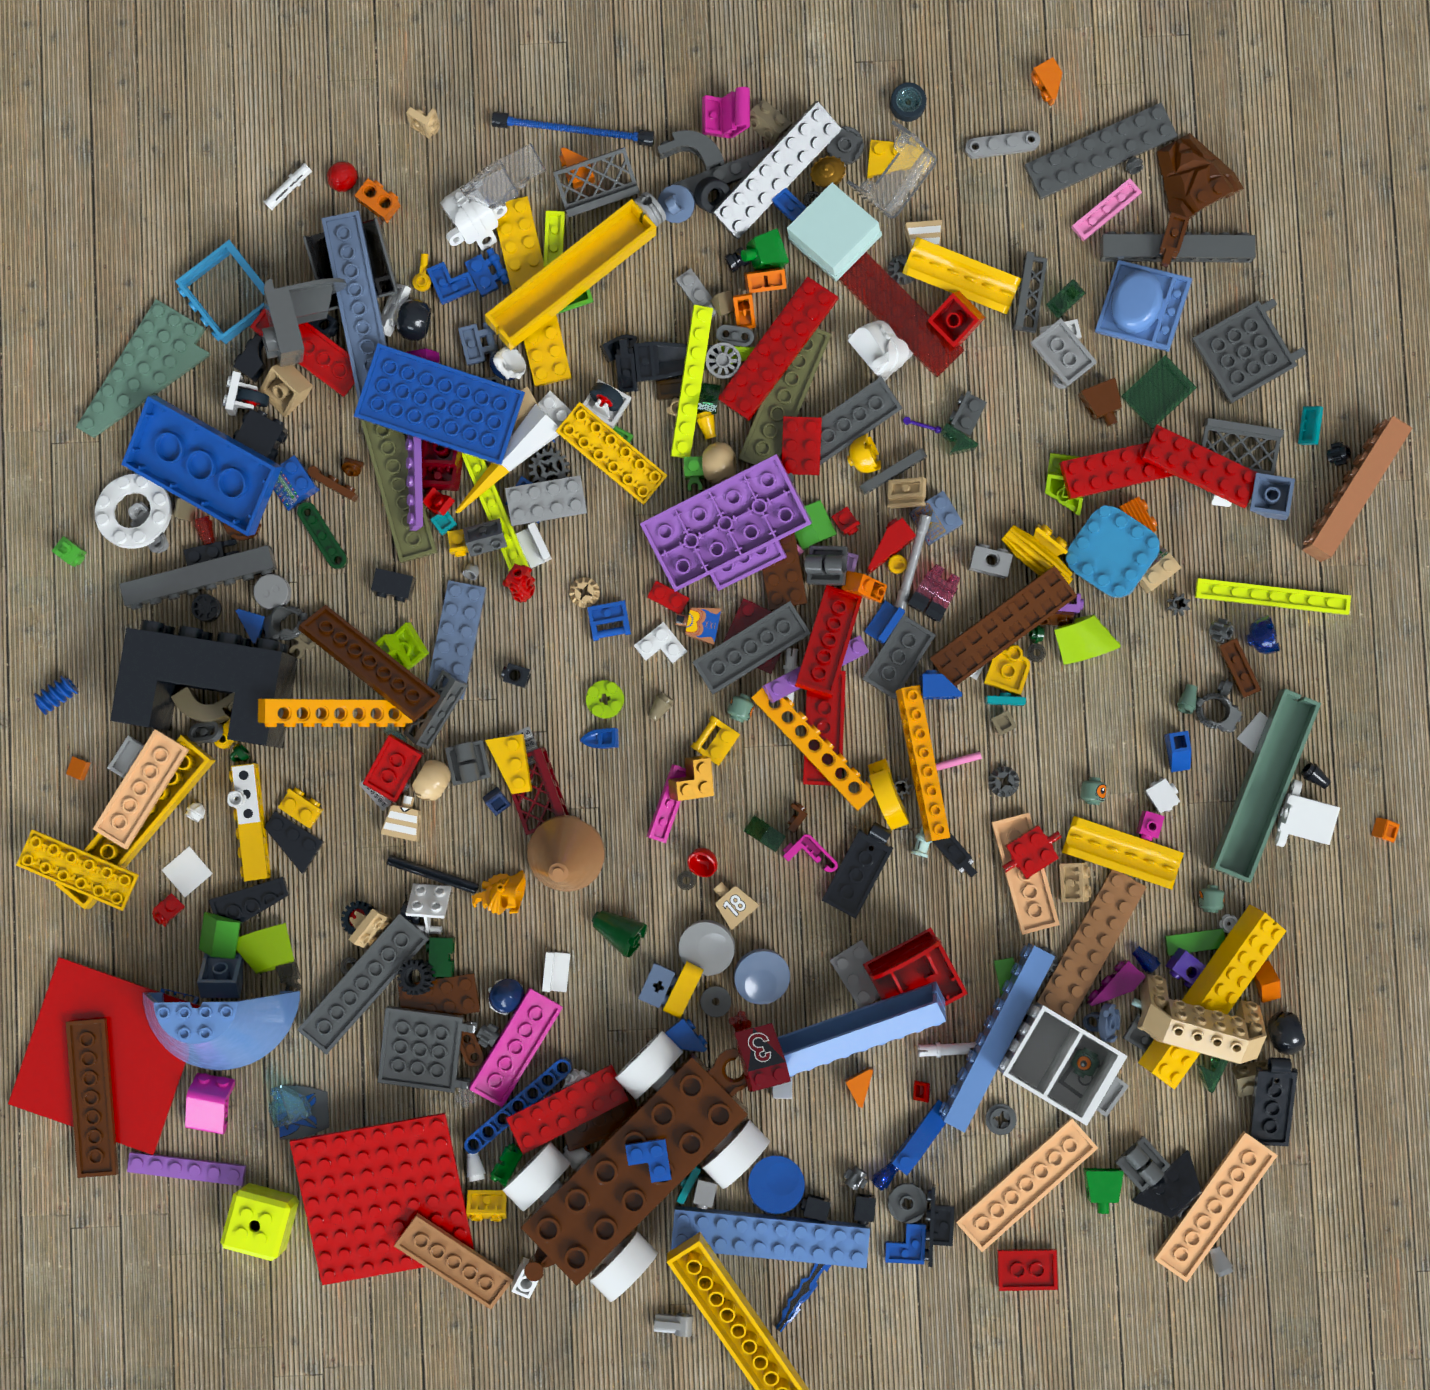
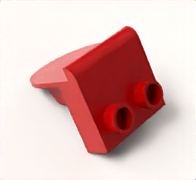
M931 927L863 964L881 1000L935 981L945 999V1006L968 994L942 947L940 938L936 937Z

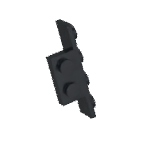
M932 1184V1190L928 1189L927 1201L931 1202V1209H927L926 1221H930V1229H926L925 1240L929 1241V1249H925V1261H928V1267H932L933 1245L953 1246L955 1206L935 1204L936 1184Z

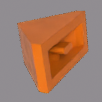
M752 293L733 296L736 325L749 327L750 329L756 328Z
M1267 960L1254 976L1261 1003L1281 998L1280 979L1270 961Z
M870 1067L845 1079V1083L860 1108H863L873 1074V1069Z

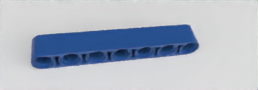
M562 1057L554 1062L466 1139L464 1143L465 1150L468 1153L476 1154L509 1126L507 1122L503 1123L499 1120V1114L504 1113L510 1116L520 1111L514 1107V1102L518 1100L523 1103V1109L536 1103L572 1070L571 1060ZM560 1062L568 1065L566 1072H561L558 1069ZM545 1075L552 1076L553 1083L550 1085L544 1083L543 1077ZM530 1088H536L538 1090V1096L531 1097L528 1093V1090ZM486 1126L492 1127L494 1134L490 1136L485 1134L484 1128ZM471 1139H476L479 1143V1147L472 1148L469 1144V1141Z

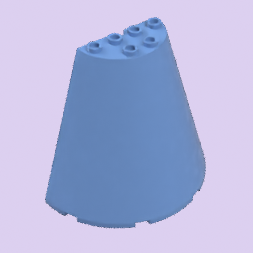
M280 991V994L241 1001L202 1002L199 1008H194L190 1002H164L163 992H143L145 1014L153 1033L160 1043L180 1060L190 1065L210 1070L240 1068L254 1063L270 1053L289 1032L300 1002V991Z

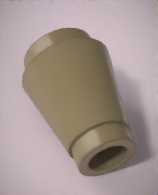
M661 692L660 695L656 696L648 716L654 721H658L673 706L674 700Z

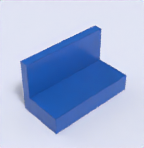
M885 600L864 632L881 644H884L906 611L900 607L896 608Z

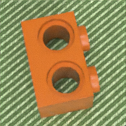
M367 178L354 197L357 202L388 223L401 206L398 202V197L391 191L387 193L383 190L384 186L377 180L371 181ZM369 191H376L374 196L367 197ZM384 202H390L388 208H382Z
M783 268L744 273L747 293L787 288L785 269Z

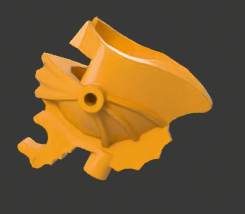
M521 870L513 876H508L507 873L493 875L488 881H483L482 889H486V891L471 896L473 907L475 908L478 902H482L483 908L488 907V911H491L493 914L497 913V915H500L508 908H511L510 914L518 913L526 886L524 871Z

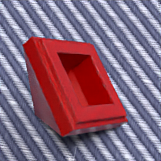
M914 1080L913 1100L929 1103L930 1083Z

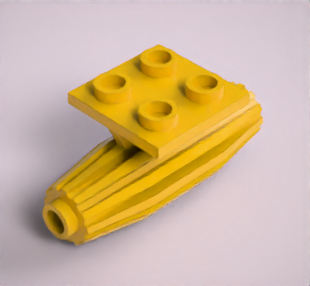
M1038 523L1034 536L1013 525L1001 539L1011 552L1036 574L1041 575L1051 566L1055 565L1068 584L1073 580L1071 577L1073 573L1058 557L1068 552L1067 542L1060 536L1057 538L1053 536L1052 530L1047 525L1043 524L1041 526Z

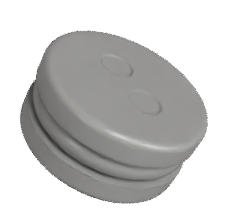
M643 192L634 200L643 211V215L646 214L657 227L666 220L663 208L650 193Z
M267 574L257 580L254 585L253 594L260 606L268 610H274L278 606L285 607L289 603L291 587L281 576Z

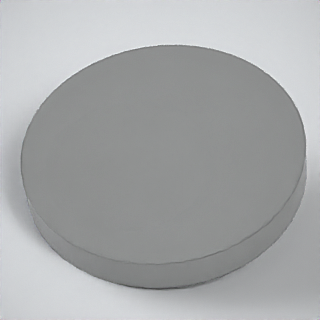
M696 921L685 929L680 938L679 954L684 964L688 961L704 969L702 975L711 976L719 974L732 962L735 954L734 938L724 925L716 921Z

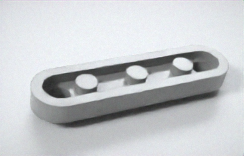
M1023 131L972 138L966 143L965 154L971 159L1031 152L1038 148L1040 136L1035 131ZM1028 138H1033L1034 142H1029ZM972 145H977L978 149L974 150Z

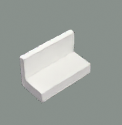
M535 522L527 525V529L516 533L531 569L552 559Z
M546 952L542 991L567 992L570 953Z

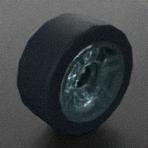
M909 82L896 87L890 100V108L894 116L906 122L917 120L923 114L926 107L927 97L925 91L919 85ZM908 99L910 100V105L905 103Z

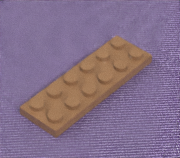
M418 1213L394 1244V1247L490 1310L514 1279V1276Z

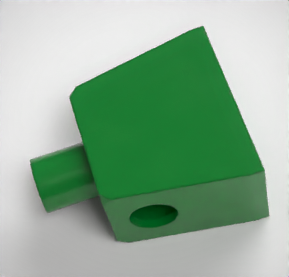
M778 228L754 237L746 244L747 249L741 251L742 260L744 262L751 260L755 270L783 268L789 263Z
M1083 1168L1088 1200L1091 1203H1097V1213L1109 1214V1203L1119 1202L1124 1171L1120 1168Z

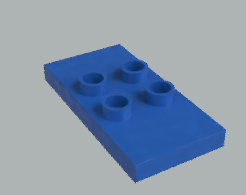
M156 395L147 397L121 464L246 536L255 535L283 467Z

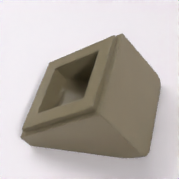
M731 290L718 293L710 300L719 317L734 312Z
M178 498L176 500L174 517L179 520L192 522L195 506Z

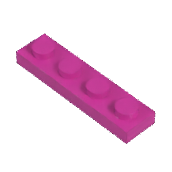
M672 764L646 837L666 843L681 802L670 799L668 779L686 777L685 768Z

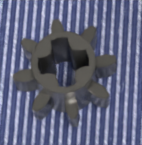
M1174 593L1172 594L1173 600H1166L1169 603V607L1166 610H1171L1172 616L1178 612L1180 616H1183V610H1190L1187 604L1191 600H1186L1184 593L1179 597ZM1180 601L1179 605L1182 607L1176 608L1177 604L1175 602Z
M1219 618L1218 622H1212L1209 628V634L1212 635V639L1224 643L1225 639H1230L1234 632L1233 626L1230 625L1231 622Z
M897 776V782L893 781L896 791L898 789L896 784H904L903 788L905 791L898 793L901 800H904V794L911 795L908 792V788L913 787V785L906 783L908 778L902 781L900 776Z
M492 1023L488 1026L484 1024L476 1036L480 1039L478 1044L484 1048H488L489 1045L493 1047L500 1036L497 1033L499 1028Z
M854 1166L853 1169L848 1167L844 1173V1177L847 1178L844 1183L856 1191L859 1187L863 1189L868 1182L865 1178L867 1173L857 1166Z

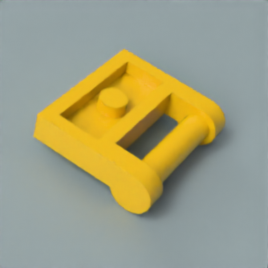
M711 715L709 718L710 722L697 741L693 742L690 747L701 755L710 757L711 761L719 766L740 734ZM715 726L721 728L707 750H704L702 746Z

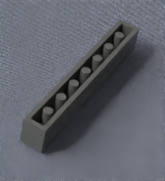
M1114 231L1106 232L1100 238V262H1118V260L1125 262H1161L1163 255L1159 254V248L1164 233L1144 232L1143 234H1136L1135 232H1125L1124 234H1117ZM1185 232L1180 252L1176 259L1171 258V262L1251 263L1256 258L1255 235H1249L1247 232L1238 233V235H1230L1229 232H1222L1219 235H1211L1210 232L1193 235L1192 232Z
M267 545L120 583L119 585L124 606L136 610L143 608V605L147 603L156 605L162 603L161 600L163 599L175 600L180 598L182 594L199 593L198 590L206 589V591L214 590L220 584H224V586L233 585L236 583V580H252L255 575L273 574L272 571L278 569L273 549Z

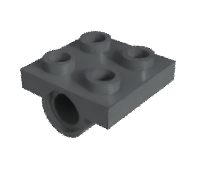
M810 546L809 554L805 557L807 584L845 586L849 548L847 546Z
M483 740L445 748L453 786L491 778Z
M1141 1136L1114 1161L1141 1192L1148 1186L1156 1184L1164 1176V1172L1171 1166L1144 1136Z

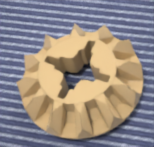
M582 577L576 579L570 586L569 595L576 606L587 608L593 606L598 601L600 589L594 580ZM588 585V590H587V591H588L592 596H590V595H589V596L585 595V596L582 598V600H580V599H581V593H580L579 590H577V589H583V590H584V588Z

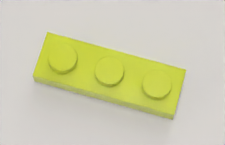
M546 211L543 267H546L564 253L565 211Z

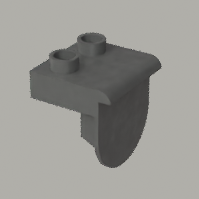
M272 278L268 279L264 285V307L270 327L262 329V339L267 358L278 357L280 367L303 362L304 345L298 325L326 319L331 295L343 290L347 286L346 280L341 278L320 279L274 289Z

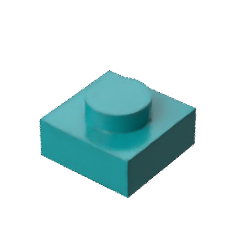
M448 511L444 516L437 514L430 519L442 536L457 526V523Z

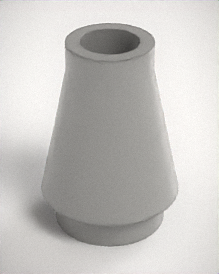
M1220 1246L1211 1248L1209 1252L1214 1272L1217 1273L1218 1277L1232 1273L1233 1265Z

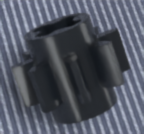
M1343 442L1331 444L1332 449L1327 450L1329 462L1335 463V466L1347 464V459L1351 458L1349 446L1347 444L1343 445Z

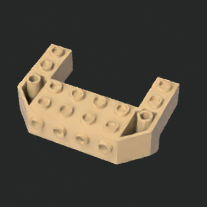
M1156 974L1146 975L1140 991L1142 1014L1137 1025L1138 1029L1144 1030L1158 1042L1233 1063L1241 1064L1258 1058L1267 1036L1260 1005L1253 1001L1241 1000L1235 1016H1229L1218 1010L1212 1011L1200 1005H1190L1182 1000L1169 999L1166 979Z

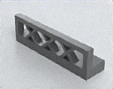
M1027 251L1024 256L1013 330L1036 333L1048 258L1035 257V252ZM1033 262L1042 263V270L1035 274L1032 270ZM1035 278L1039 288L1032 292L1029 288L1030 281ZM1030 297L1036 302V307L1032 310H1029L1026 306L1027 300ZM1028 315L1033 320V328L1023 326L1024 318Z
M443 669L431 687L441 697L427 711L428 715L424 720L422 715L415 722L409 723L403 734L415 745L429 749L468 687V684L454 678L448 671ZM447 677L449 681L446 684V686L443 687V681ZM418 726V731L416 735L413 736L411 733L414 730V728Z

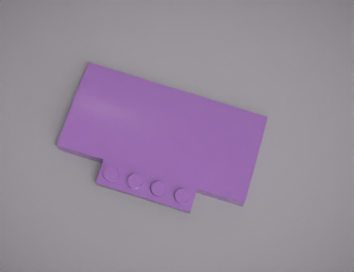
M776 454L641 522L640 525L675 592L708 575L711 576L719 591L786 558L787 555L779 540L812 524V520L781 460Z

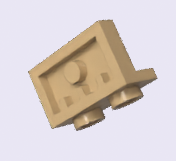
M412 107L406 112L410 127L428 139L439 131L440 123L435 109L432 108L427 116L420 109L415 110Z
M1087 862L1059 864L1061 902L1089 901L1092 890L1088 882L1091 871Z

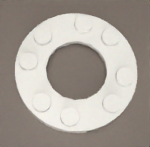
M128 474L113 480L103 489L95 506V521L101 534L114 545L127 549L141 548L153 543L154 539L162 532L164 533L168 527L172 514L171 500L167 491L139 474ZM133 493L142 494L150 502L151 510L149 517L138 527L126 528L121 526L115 517L116 505L126 495Z

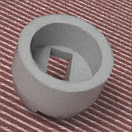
M468 564L463 570L464 577L469 580H476L479 575L478 566Z

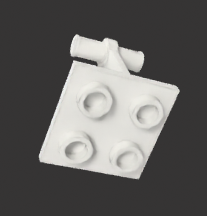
M413 883L406 916L424 917L425 925L416 926L426 935L431 933L442 934V926H431V918H445L451 886Z

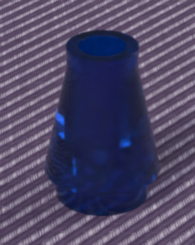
M1140 946L1132 953L1144 971H1148L1150 974L1161 964L1158 957Z
M890 1162L872 1175L871 1182L880 1191L888 1188L899 1169Z

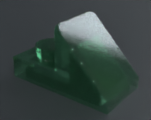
M1072 279L1046 306L1059 319L1073 305L1077 304L1086 292Z
M702 383L697 407L699 412L717 414L721 385Z
M946 423L941 431L945 440L956 443L949 456L974 451L978 446L977 442Z
M755 815L744 830L745 833L774 852L778 850L786 838L785 835Z
M1213 1057L1210 1062V1070L1196 1063L1205 1090L1211 1093L1214 1092L1228 1061Z

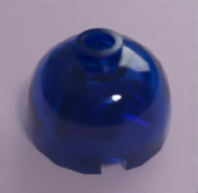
M1270 615L1254 620L1249 627L1250 634L1246 635L1249 646L1253 645L1255 650L1261 654L1280 652L1279 642L1276 643L1277 634Z

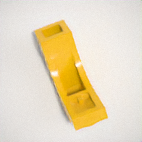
M886 758L869 764V778L890 829L893 830L909 824L906 809L894 786Z

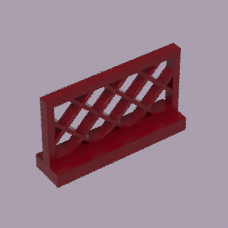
M545 747L527 753V758L533 756L536 762L533 769L529 768L531 772L530 779L532 780L534 773L541 776L542 779L540 787L531 784L533 788L538 790L534 800L525 796L526 792L522 794L511 793L526 836L534 833L537 827L546 821L543 818L547 810L553 812L555 817L569 815ZM541 792L547 794L549 798L546 805L537 802ZM523 798L533 802L529 812L521 807ZM535 804L544 808L540 818L531 814ZM530 816L539 820L536 828L529 830L527 824Z

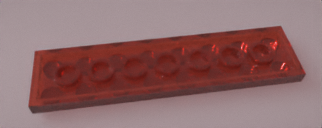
M867 252L838 279L878 320L889 324L896 336L908 344L913 355L936 378L965 351L960 345L953 347L927 321L931 316Z

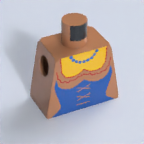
M692 607L690 608L689 616L677 614L676 625L686 627V636L714 646L722 610L720 608Z

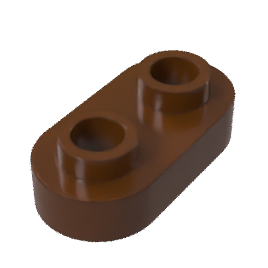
M462 1031L460 1051L467 1065L477 1067L484 1061L482 1047L478 1044L479 1040L476 1037V1033ZM465 1035L470 1036V1042L464 1040ZM472 1053H476L478 1055L477 1060L472 1059Z

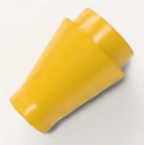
M711 410L697 414L696 421L705 436V440L716 437L714 414L712 415Z

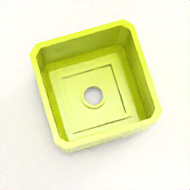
M248 1183L233 1194L220 1241L223 1248L270 1261L276 1259L287 1249L299 1204L297 1196ZM256 1220L260 1223L258 1231L251 1229V1221Z

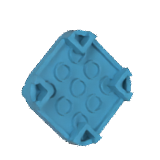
M1104 505L1090 516L1068 548L1066 561L1069 568L1075 574L1107 596L1122 598L1134 591L1152 563L1157 559L1160 552V542L1152 530L1122 510Z

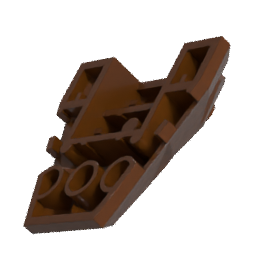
M1191 133L1156 152L1160 173L1163 175L1164 193L1166 192L1167 207L1170 213L1173 212L1191 219L1202 209L1224 197L1227 199L1244 189L1235 172Z

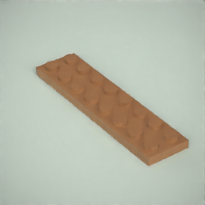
M1110 870L1061 956L1058 966L1048 979L1036 1002L1070 1022L1072 1021L1146 890V886L1121 872Z

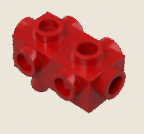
M514 564L507 577L503 580V586L510 589L514 600L526 603L534 594L535 579L530 575L532 570L528 566Z

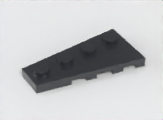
M282 876L211 898L209 903L213 914L240 921L241 925L287 897L290 893L285 878Z

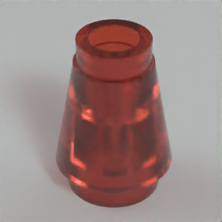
M209 516L195 519L194 527L203 544L214 543L213 523Z

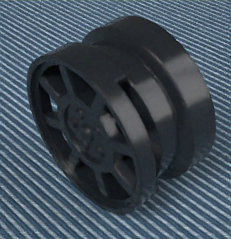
M202 594L193 600L191 610L197 619L204 622H213L219 618L222 606L217 598L208 594Z

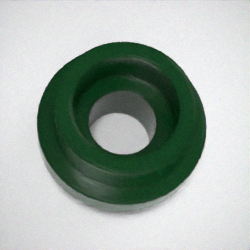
M1038 625L1029 632V639H1031L1032 643L1043 641L1044 628Z

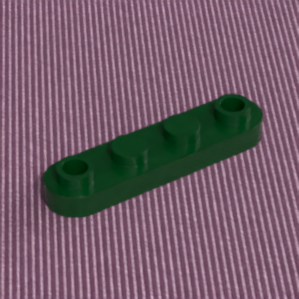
M304 502L300 504L297 514L324 558L332 568L337 570L343 569L348 563L347 555L323 517L312 503ZM310 509L311 514L309 516H306V510ZM337 557H341L340 563L335 562Z

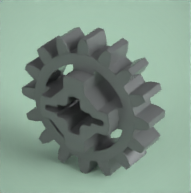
M544 448L543 454L536 452L537 458H531L534 464L529 465V468L533 469L529 473L530 476H535L533 482L549 481L553 477L557 479L567 478L565 474L570 473V469L566 468L570 463L564 462L567 457L565 455L560 457L561 451L558 450L554 453L553 448H550L549 452ZM546 457H551L549 460H542ZM558 461L562 464V471L557 468ZM552 465L555 472L549 471L547 473L545 467H550ZM537 467L542 470L541 477L537 473Z

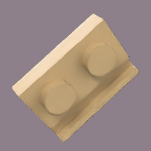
M918 477L889 480V504L887 507L895 509L926 506L924 500L926 498L927 479Z

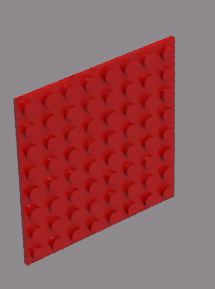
M59 957L8 1104L74 1127L66 1022L107 1018L116 1142L154 1155L186 1062L174 1056L160 1043L148 1023L143 1004V992L159 991ZM164 993V1002H188ZM190 1003L191 1006L194 1008L200 1007L199 1005Z
M446 1112L290 1140L322 1285L425 1267L394 1247L397 1239L417 1213L474 1250Z

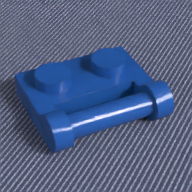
M625 600L587 607L593 641L621 634L631 635ZM623 621L624 626L597 630V625Z

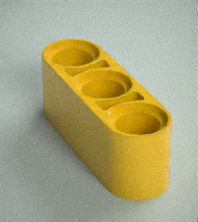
M686 961L663 1011L679 1019L681 1018L704 969Z

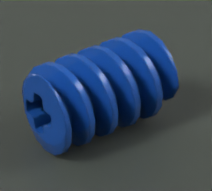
M61 675V683L54 680L55 687H52L50 684L47 685L49 691L42 688L40 689L41 696L34 693L35 702L43 714L47 715L48 711H53L54 706L59 707L61 705L60 701L65 703L67 697H73V693H79L77 687L69 678L66 679Z

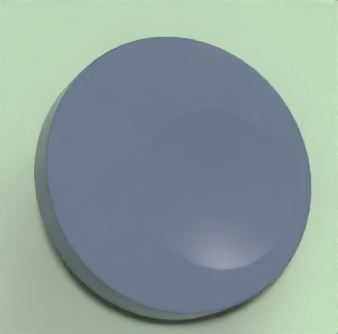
M756 949L748 952L738 961L734 970V984L738 993L746 1001L753 1004L772 1003L779 999L789 986L790 971L786 961L780 954L770 949Z

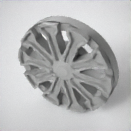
M717 343L708 350L705 364L707 370L713 376L726 379L735 375L739 370L741 356L733 345ZM721 346L725 347L724 353H722ZM730 348L733 349L730 354H727ZM709 355L714 356L716 359H710ZM737 355V359H731V357ZM709 363H716L712 367L709 366ZM730 363H736L737 367H734ZM719 367L717 373L713 372L714 369ZM728 368H730L733 371L731 374L729 373ZM722 369H724L725 375H721Z

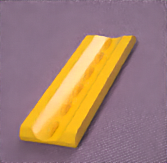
M916 237L902 271L903 274L948 292L960 291L967 299L1004 314L1008 313L1021 282L1019 277L919 237Z
M581 402L575 406L555 431L643 505L668 476Z
M1076 816L1072 818L1061 852L1171 890L1173 889L1184 854L1180 851Z
M33 829L16 866L121 911H124L139 877V874Z

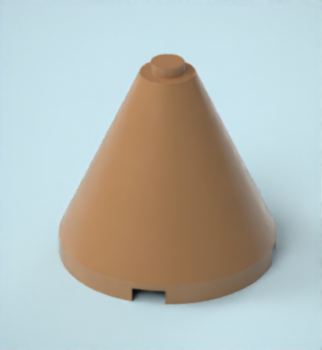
M561 815L552 817L537 827L528 844L527 858L530 869L542 884L557 891L570 892L588 886L597 878L604 863L605 848L600 834L591 824L589 825L580 820L579 817Z

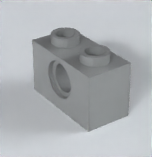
M979 544V546L973 548L968 570L1006 579L1013 554H1009V551L1006 549L998 548L996 551L990 549L988 545ZM986 557H994L995 565H989L986 562Z
M700 1173L698 1175L693 1196V1203L698 1208L708 1209V1207L712 1208L717 1183L711 1176Z

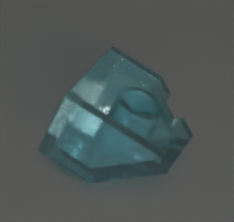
M285 1085L271 1088L270 1095L273 1097V1102L269 1103V1112L274 1128L292 1124L312 1116L311 1105L305 1096Z

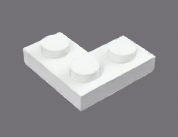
M664 622L634 645L645 661L660 649L672 664L687 653V650Z

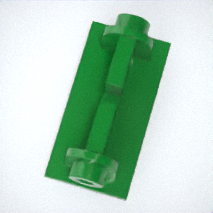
M514 1143L505 1146L499 1158L502 1161L501 1164L496 1163L493 1171L490 1173V1179L494 1182L498 1181L504 1187L523 1156L519 1147Z

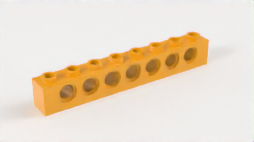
M763 687L751 697L757 706L856 811L874 796L872 786L867 781L863 783L859 779L860 773L854 767L850 769L845 764L848 762L841 753L837 755L832 750L834 746L827 739L823 741L819 736L821 732L814 725L810 727L806 723L808 718L801 711L797 713L792 708L794 704L788 697L785 699L781 698L779 700L780 705L777 708L769 706L770 699ZM785 712L792 713L793 720L788 723L784 722L782 714ZM798 726H803L806 729V734L802 737L797 736L795 733V729ZM811 740L819 742L818 750L813 751L809 748L808 744ZM824 754L832 756L833 761L830 765H825L822 762ZM843 768L846 771L845 778L838 779L835 775L836 769ZM851 782L858 783L859 791L857 793L849 791L848 786Z
M920 685L901 688L896 691L925 841L930 842L950 838Z
M258 699V722L265 723V727H277V723H284V727H296V723H303V727H315V723H321V727H333V723H340V727H352V723H358V727H370V723H376V727H388V723H394V727H405L406 723H413L410 718L386 699ZM280 708L283 709V716L281 718L278 716ZM299 708H301L302 715L300 718H298L297 716V710ZM319 708L320 711H321V714H320V716L317 718V717H316V710ZM356 708L357 716L354 718L353 710ZM374 708L375 716L372 718L371 711ZM336 709L339 710V715L337 718L334 716V711ZM390 709L393 710V716L391 718L389 716Z

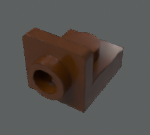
M798 802L796 805L792 803L790 807L799 814L797 816L793 814L787 823L790 825L788 829L795 833L808 815L805 813L807 809Z

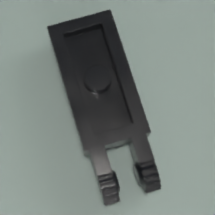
M236 539L184 549L186 564L190 566L239 553L236 550L224 552V547L234 546L237 544Z

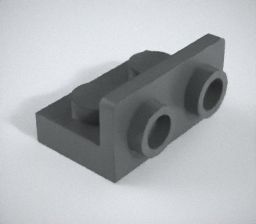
M967 390L965 395L961 394L957 402L960 406L957 412L953 410L948 420L951 422L950 428L968 437L971 436L987 403L971 395L969 390Z
M500 518L463 528L465 543L471 557L507 547Z

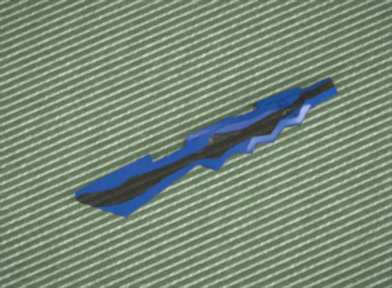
M815 1263L810 1276L801 1279L799 1288L793 1291V1295L788 1298L787 1306L782 1309V1318L775 1327L778 1331L782 1332L785 1326L799 1313L801 1304L810 1297L818 1286L817 1279L823 1270L827 1272L831 1265Z

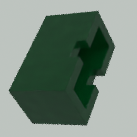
M430 937L429 941L426 942V952H429V960L426 961L429 962L428 965L433 966L430 970H435V974H432V977H453L454 960H451V954L455 953V937Z

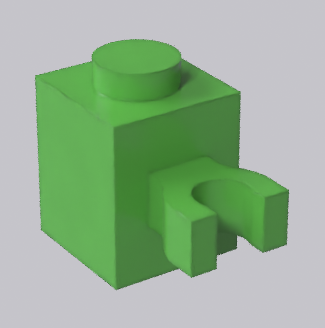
M702 456L684 457L685 480H690L687 485L688 492H691L693 484H697L698 491H702V484L699 479H704Z
M65 536L52 549L53 553L73 567L80 565L87 553Z

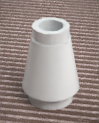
M478 1152L476 1154H467V1178L469 1177V1182L485 1179L484 1174L486 1172Z

